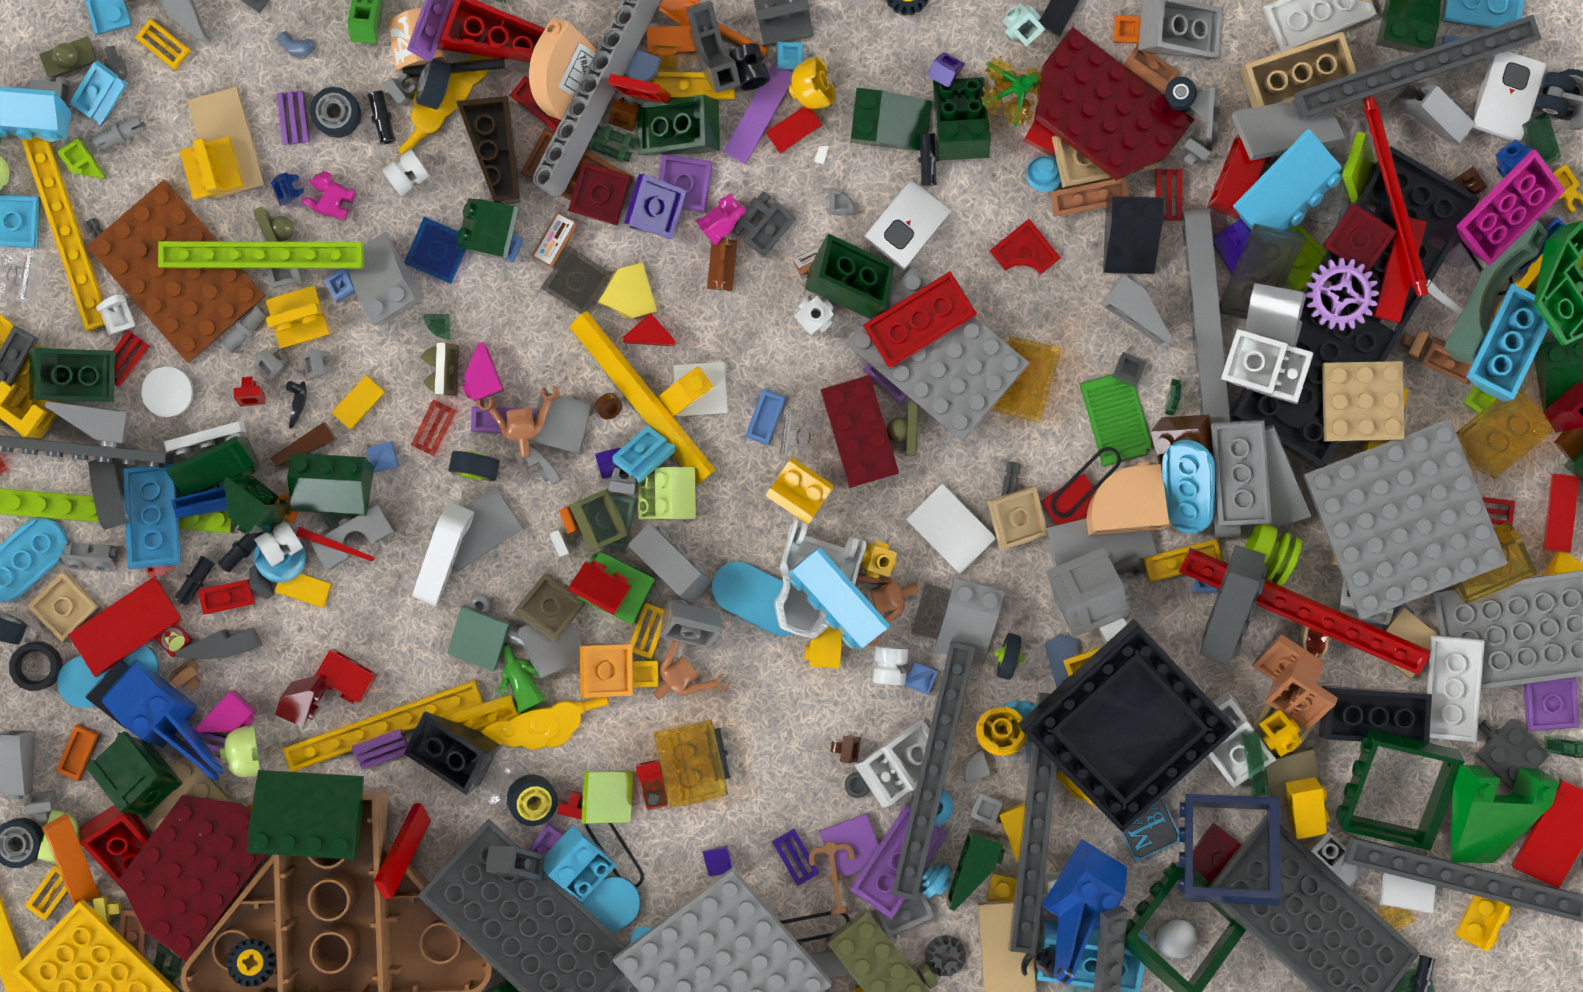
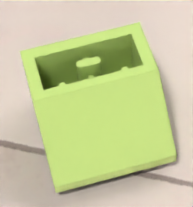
M695 467L656 468L643 481L638 482L639 519H696Z

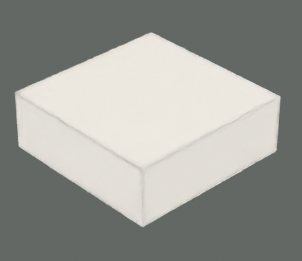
M561 530L550 533L558 555L563 557L570 554V549Z

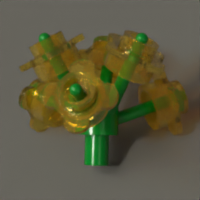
M999 56L998 59L993 57L991 61L986 63L987 68L985 71L989 73L987 78L990 79L991 77L996 87L990 90L986 86L983 87L985 94L981 97L983 106L987 110L992 109L995 115L999 114L997 109L1003 106L1008 111L1004 112L1005 118L1014 126L1024 125V122L1029 123L1033 112L1029 110L1030 103L1025 99V96L1028 92L1038 95L1042 76L1041 72H1038L1036 68H1030L1027 70V75L1022 74L1017 77L1016 72L1011 69L1012 66L1001 59L1002 56ZM1013 92L1018 95V97L1012 98L1010 102L1007 101L1003 104V97Z

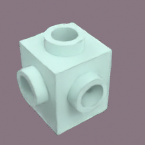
M1021 3L1018 6L1012 7L1002 20L1007 27L1004 32L1013 42L1020 40L1026 47L1045 28L1038 21L1041 16L1031 6L1026 9Z

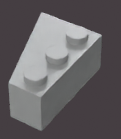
M648 523L628 546L681 598L694 605L712 586V581L703 573L705 569L695 559L690 561L685 556L687 551L678 542L673 545L667 539L670 534L660 525L656 528Z

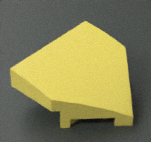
M643 262L617 269L611 276L604 293L600 296L597 303L609 307L619 313L624 319H633L657 312Z

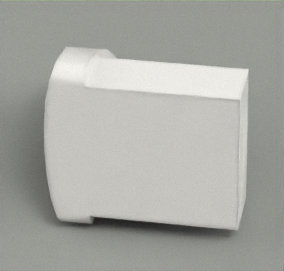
M113 295L96 306L97 311L101 313L109 336L135 327L127 305L128 302L124 295Z

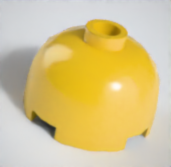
M819 56L800 62L793 70L791 84L789 85L792 98L797 99L801 105L809 109H822L835 103L834 84H828L825 73L829 72Z

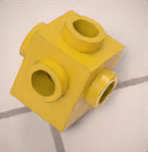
M875 540L874 545L866 542V549L859 566L865 569V575L879 579L880 574L890 577L891 572L896 566L897 553L888 550L889 544Z
M1281 710L1259 724L1265 735L1262 738L1263 742L1270 751L1275 749L1280 757L1293 751L1302 743L1298 735L1301 731L1299 726L1292 718L1289 720Z

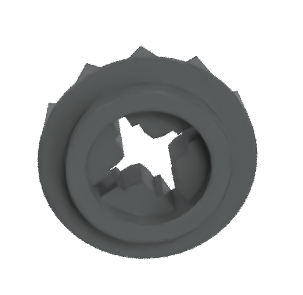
M942 935L934 938L928 944L925 960L931 971L935 974L951 977L960 972L966 963V951L963 944L957 938ZM949 946V954L956 960H947L943 967L942 958L937 954L944 953Z

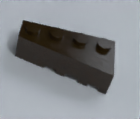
M508 96L456 101L493 201L501 204L521 203Z

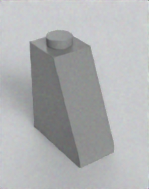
M1420 82L1405 85L1393 100L1394 103L1448 142L1460 144L1469 135L1471 128L1475 124L1437 85Z
M8 730L0 733V794H8L7 798L23 799L24 795L32 793L36 731Z

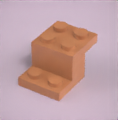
M1281 634L1254 661L1252 667L1274 680L1265 702L1278 711L1281 710L1284 715L1292 718L1307 730L1336 705L1338 698L1316 684L1325 662Z

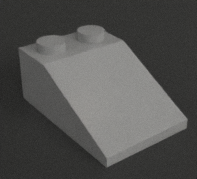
M1142 0L1138 50L1163 55L1218 59L1222 8L1189 0Z
M386 232L364 245V269H347L360 304L373 325H383L425 299Z
M1123 274L1114 282L1100 305L1161 347L1170 345L1173 339L1147 291L1140 286L1142 282L1131 274L1128 277Z
M50 401L45 402V407L93 439L101 440V446L117 448L119 443H125L129 413Z
M953 577L934 651L948 655L950 642L976 647L973 662L984 664L1005 591Z

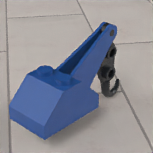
M1083 839L1080 840L1041 905L1058 916L1056 952L1047 947L1045 949L1036 948V954L1026 953L1021 963V972L1024 976L1028 974L1027 967L1030 961L1035 958L1036 967L1050 978H1055L1065 985L1073 981L1092 931L1100 926L1101 913L1118 907L1125 896L1127 867Z

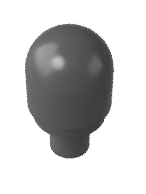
M115 46L105 47L107 59H104V66L117 74L118 78L123 81L127 76L124 59H122V56H117Z

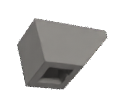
M1327 832L1311 851L1340 880L1350 886L1366 868L1344 862L1343 859L1347 848L1330 832Z

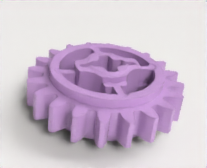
M1339 258L1337 266L1332 260H1328L1329 268L1326 269L1323 265H1319L1318 268L1321 274L1311 273L1310 275L1315 279V282L1306 283V286L1312 289V292L1305 293L1306 297L1312 298V301L1307 303L1306 307H1315L1311 316L1321 315L1319 324L1322 325L1329 320V329H1333L1336 323H1338L1339 330H1344L1345 323H1348L1349 327L1353 329L1355 328L1354 320L1362 324L1365 323L1362 317L1363 313L1372 316V312L1368 309L1369 305L1377 306V303L1371 300L1372 296L1379 295V292L1371 290V287L1375 286L1377 281H1368L1372 272L1369 271L1363 274L1364 264L1354 268L1355 260L1350 259L1347 266L1343 258ZM1343 272L1341 279L1335 285L1324 284L1330 276ZM1352 277H1355L1360 283L1362 295L1353 290ZM1344 287V292L1352 296V298H1341L1338 301L1339 296L1330 292V290H1342ZM1321 293L1330 298L1332 307L1330 312L1321 301ZM1347 304H1359L1353 312L1340 316L1341 311Z

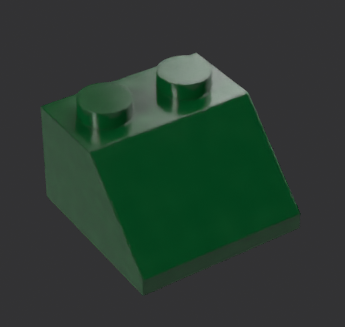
M468 198L463 208L464 218L462 227L457 234V249L483 256L507 258L519 208L482 199Z

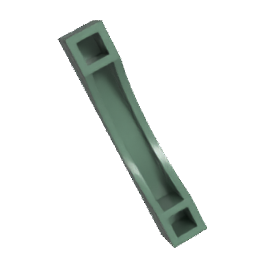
M1536 220L1490 266L1487 264L1481 271L1479 281L1470 293L1463 312L1458 316L1454 330L1446 340L1444 349L1453 360L1472 365L1489 330L1491 308L1497 294L1517 269L1538 255L1548 235L1540 221Z

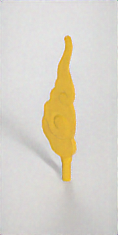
M473 55L468 60L460 62L494 59V57ZM489 70L450 74L446 94L437 110L417 104L416 91L413 96L414 107L411 114L416 129L397 151L403 155L410 149H413L428 134H434L439 131L445 122V118L458 109L456 101L466 100L473 86L480 83Z
M597 697L578 702L562 700L555 703L552 707L531 709L510 720L495 721L487 725L480 732L498 744L508 747L523 746L530 750L543 747H558L567 742L572 732L579 727L582 713L610 705L608 697Z

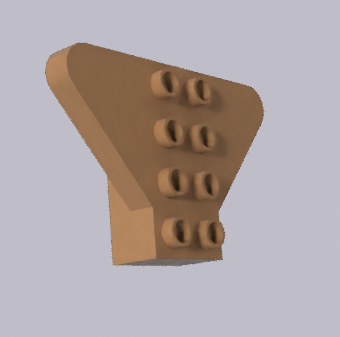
M387 787L363 788L359 856L353 860L272 855L188 959L182 969L180 980L184 992H479L485 988L494 974L495 968L417 897L429 881L412 862H410L393 898L384 899L374 883V879L393 844L389 839ZM246 939L261 940L269 945L275 954L276 967H274V973L268 978V981L259 986H242L233 981V978L228 974L229 971L226 968L227 956L230 954L231 948L240 941Z

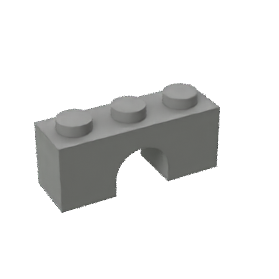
M373 503L368 504L367 516L359 515L352 519L350 515L337 523L339 527L330 532L328 528L318 534L347 546L349 536L356 531L362 532L370 544H375L397 530L382 504L374 506ZM315 542L311 543L326 570L332 569L353 557L351 554Z

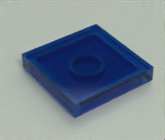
M424 217L404 263L452 284L466 251L457 249L458 231Z

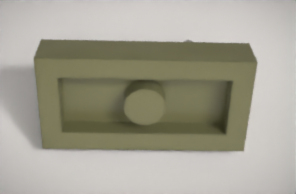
M437 343V346L429 348L420 356L427 364L436 367V372L430 374L424 380V383L437 395L457 396L459 345Z

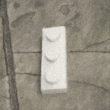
M238 421L164 442L166 452H175L177 456L191 452L190 447L200 445V448L203 449L215 446V440L224 438L227 441L235 436L240 437V434L246 432L244 422Z

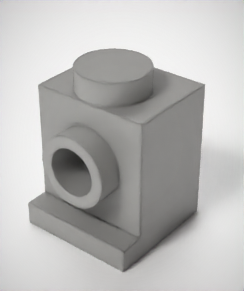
M40 76L39 80L30 79L27 82L26 89L55 91L66 104L69 81L62 77H56L55 79Z

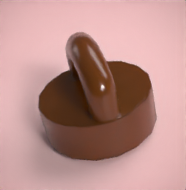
M606 393L596 400L594 408L601 418L608 420L620 413L622 403L614 393Z

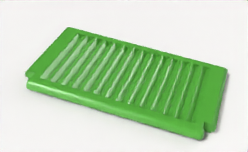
M1113 374L1079 383L1098 451L1104 447H1113L1119 452L1122 462L1146 455V449L1153 448L1136 387L1113 378ZM1104 451L1100 455L1103 467L1117 463V456L1112 451Z

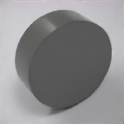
M853 772L845 779V790L851 797L861 798L868 793L870 788L859 772Z

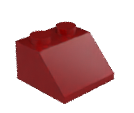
M594 559L591 563L585 561L568 590L615 615L632 585L627 583L629 578L618 572H615L614 575L606 572L607 566Z

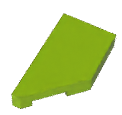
M79 137L57 151L71 173L100 179L107 177Z

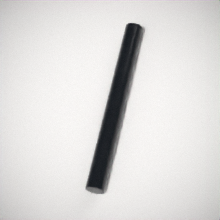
M504 58L450 63V74L505 69ZM425 66L403 68V74H409L410 77H420Z

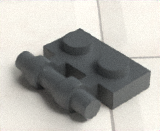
M764 191L758 198H753L750 202L751 206L738 219L732 230L736 236H739L744 229L747 230L750 234L744 242L763 258L796 220V217L778 202L769 209L765 204L771 197ZM758 212H761L764 217L755 227L750 222Z

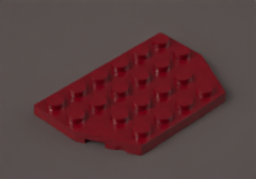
M1074 27L1069 30L1041 68L1042 76L1034 119L1059 136L1064 142L1116 181L1130 173L1138 172L1155 162L1163 161L1194 121L1185 112L1176 111L1171 108L1167 99Z
M182 795L119 878L144 932L186 962L204 941L267 856V854L247 853L251 810L240 803Z

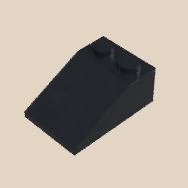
M1106 195L1103 273L1154 274L1163 224L1164 198Z
M425 711L404 755L457 790L468 795L481 785L500 744L478 730Z

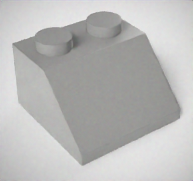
M670 600L664 608L659 637L709 649L722 633L720 612L713 611L709 606L701 605L697 607L688 605L684 600Z

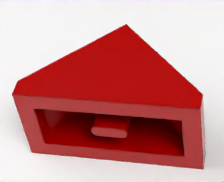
M1034 119L1023 142L1056 158L1052 137L1056 135Z
M651 313L623 337V342L626 344L676 347L674 338Z

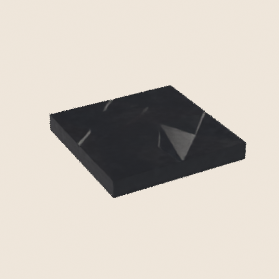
M1134 618L1018 723L1021 730L1121 832L1125 831L1237 730V727Z

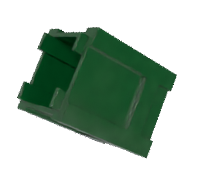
M118 732L116 740L96 760L91 759L86 769L121 813L126 814L130 812L147 819L153 813V810L174 790L178 789L183 782L153 744L132 737L127 732Z

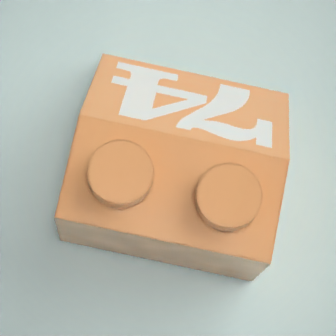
M422 8L407 10L387 20L396 71L407 67L425 66L427 63L426 60L407 50ZM437 49L434 58L447 62L445 51Z

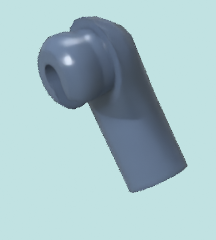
M286 31L280 33L276 38L289 55L293 57H306L315 50V44L311 39L294 41Z

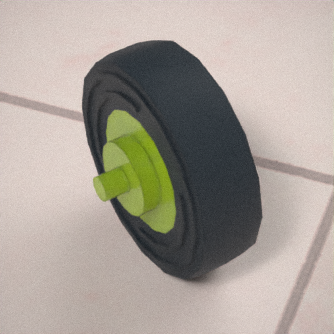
M1008 633L1003 647L999 651H994V655L998 656L997 661L999 662L997 677L1010 680L1019 662L1024 663L1025 658L1021 657L1020 651L1021 636Z

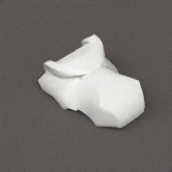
M794 519L793 524L789 528L787 544L780 564L783 587L774 601V606L780 628L800 636L816 638L829 627V624L824 619L826 615L820 608L816 610L807 601L809 596L802 589L799 591L792 585L789 580L791 576L788 572L807 554L820 547L855 585L859 566L866 549V541L849 537L845 548L805 536L808 524Z

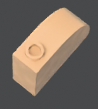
M552 17L534 48L530 61L529 82L532 95L538 106L548 116L562 120L575 92L568 94L558 86L579 42L594 53H596L597 49L570 22Z
M1151 461L1140 462L1137 466L1119 470L1108 477L1096 490L1089 503L1087 511L1088 536L1164 530L1169 525L1161 464L1153 465Z

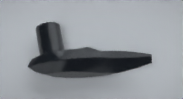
M288 381L286 384V390L294 393L289 428L291 429L305 406L307 398L305 381L300 384Z

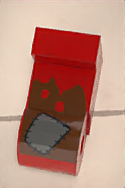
M660 760L637 764L636 771L647 810L667 807L666 787Z

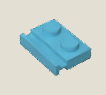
M86 0L94 34L99 35L132 26L125 0Z
M97 60L91 65L72 97L70 104L89 118H94L98 121L99 125H102L107 120L128 82L122 81L118 78L117 74Z
M646 426L612 456L613 463L630 476L633 475L640 483L675 452V445L669 444L666 438L650 426Z

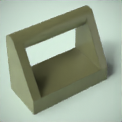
M608 488L569 505L590 552L629 535ZM598 498H602L618 534L602 542H599L583 505Z

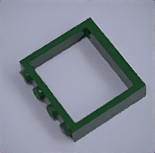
M1369 729L1367 737H1364L1361 741L1359 759L1353 763L1351 781L1345 785L1343 803L1336 810V819L1341 830L1431 851L1451 799L1459 767L1464 765L1465 762L1460 751L1450 747ZM1378 746L1443 761L1418 830L1353 815Z
M1179 861L1176 863L1171 862L1163 870V878L1160 881H1156L1150 887L1148 898L1142 900L1136 906L1134 917L1127 920L1124 947L1173 992H1202L1246 930L1217 903L1208 902L1230 924L1189 981L1182 977L1138 936L1144 925L1179 880V877H1184V868L1179 867ZM1193 868V887L1207 888L1211 883Z

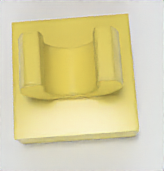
M109 894L93 899L94 910L107 923L112 920L113 914H119L123 909V901L110 902Z

